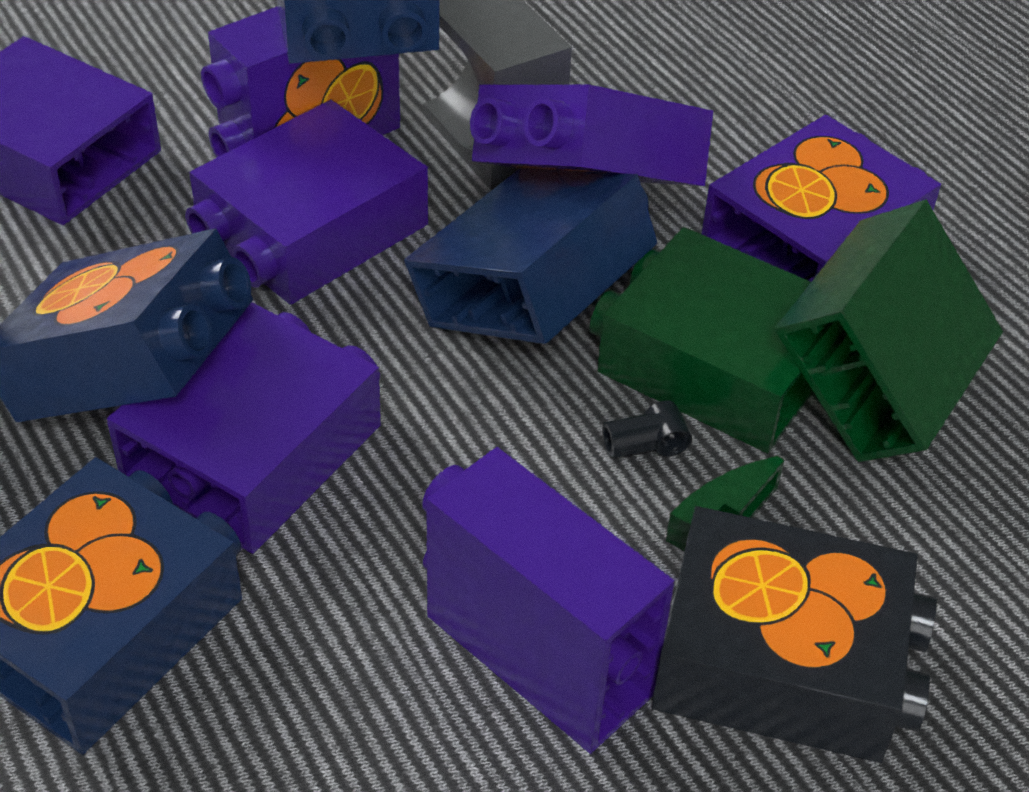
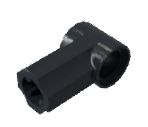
M672 401L657 402L650 406L644 415L603 422L602 427L606 452L609 457L613 458L651 450H657L663 456H674L685 451L692 442V435L678 406Z

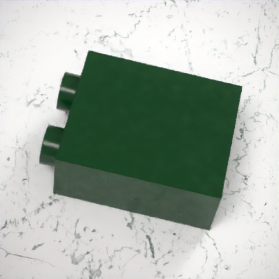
M927 199L860 220L774 328L857 462L927 450L1003 333L1002 328Z
M683 226L661 251L652 248L636 262L631 274L630 285L622 294L609 290L598 301L589 327L592 334L601 338L597 372L659 402H675L681 413L768 454L813 394L810 385L774 330L811 282Z

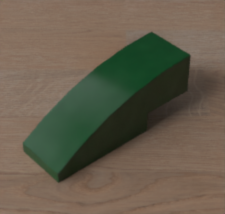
M775 456L755 461L730 470L707 482L689 495L670 513L666 542L685 552L695 506L753 518L777 490L785 460Z

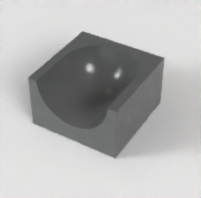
M439 0V27L462 50L468 62L459 78L449 89L438 97L423 103V115L486 186L493 190L519 168L472 161L474 138L470 130V118L478 102L479 85H569L572 47L524 0Z

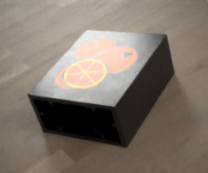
M695 506L661 652L651 709L882 764L895 728L899 727L918 732L922 726L928 702L930 674L907 669L908 649L926 652L928 649L937 608L936 597L914 592L918 554Z

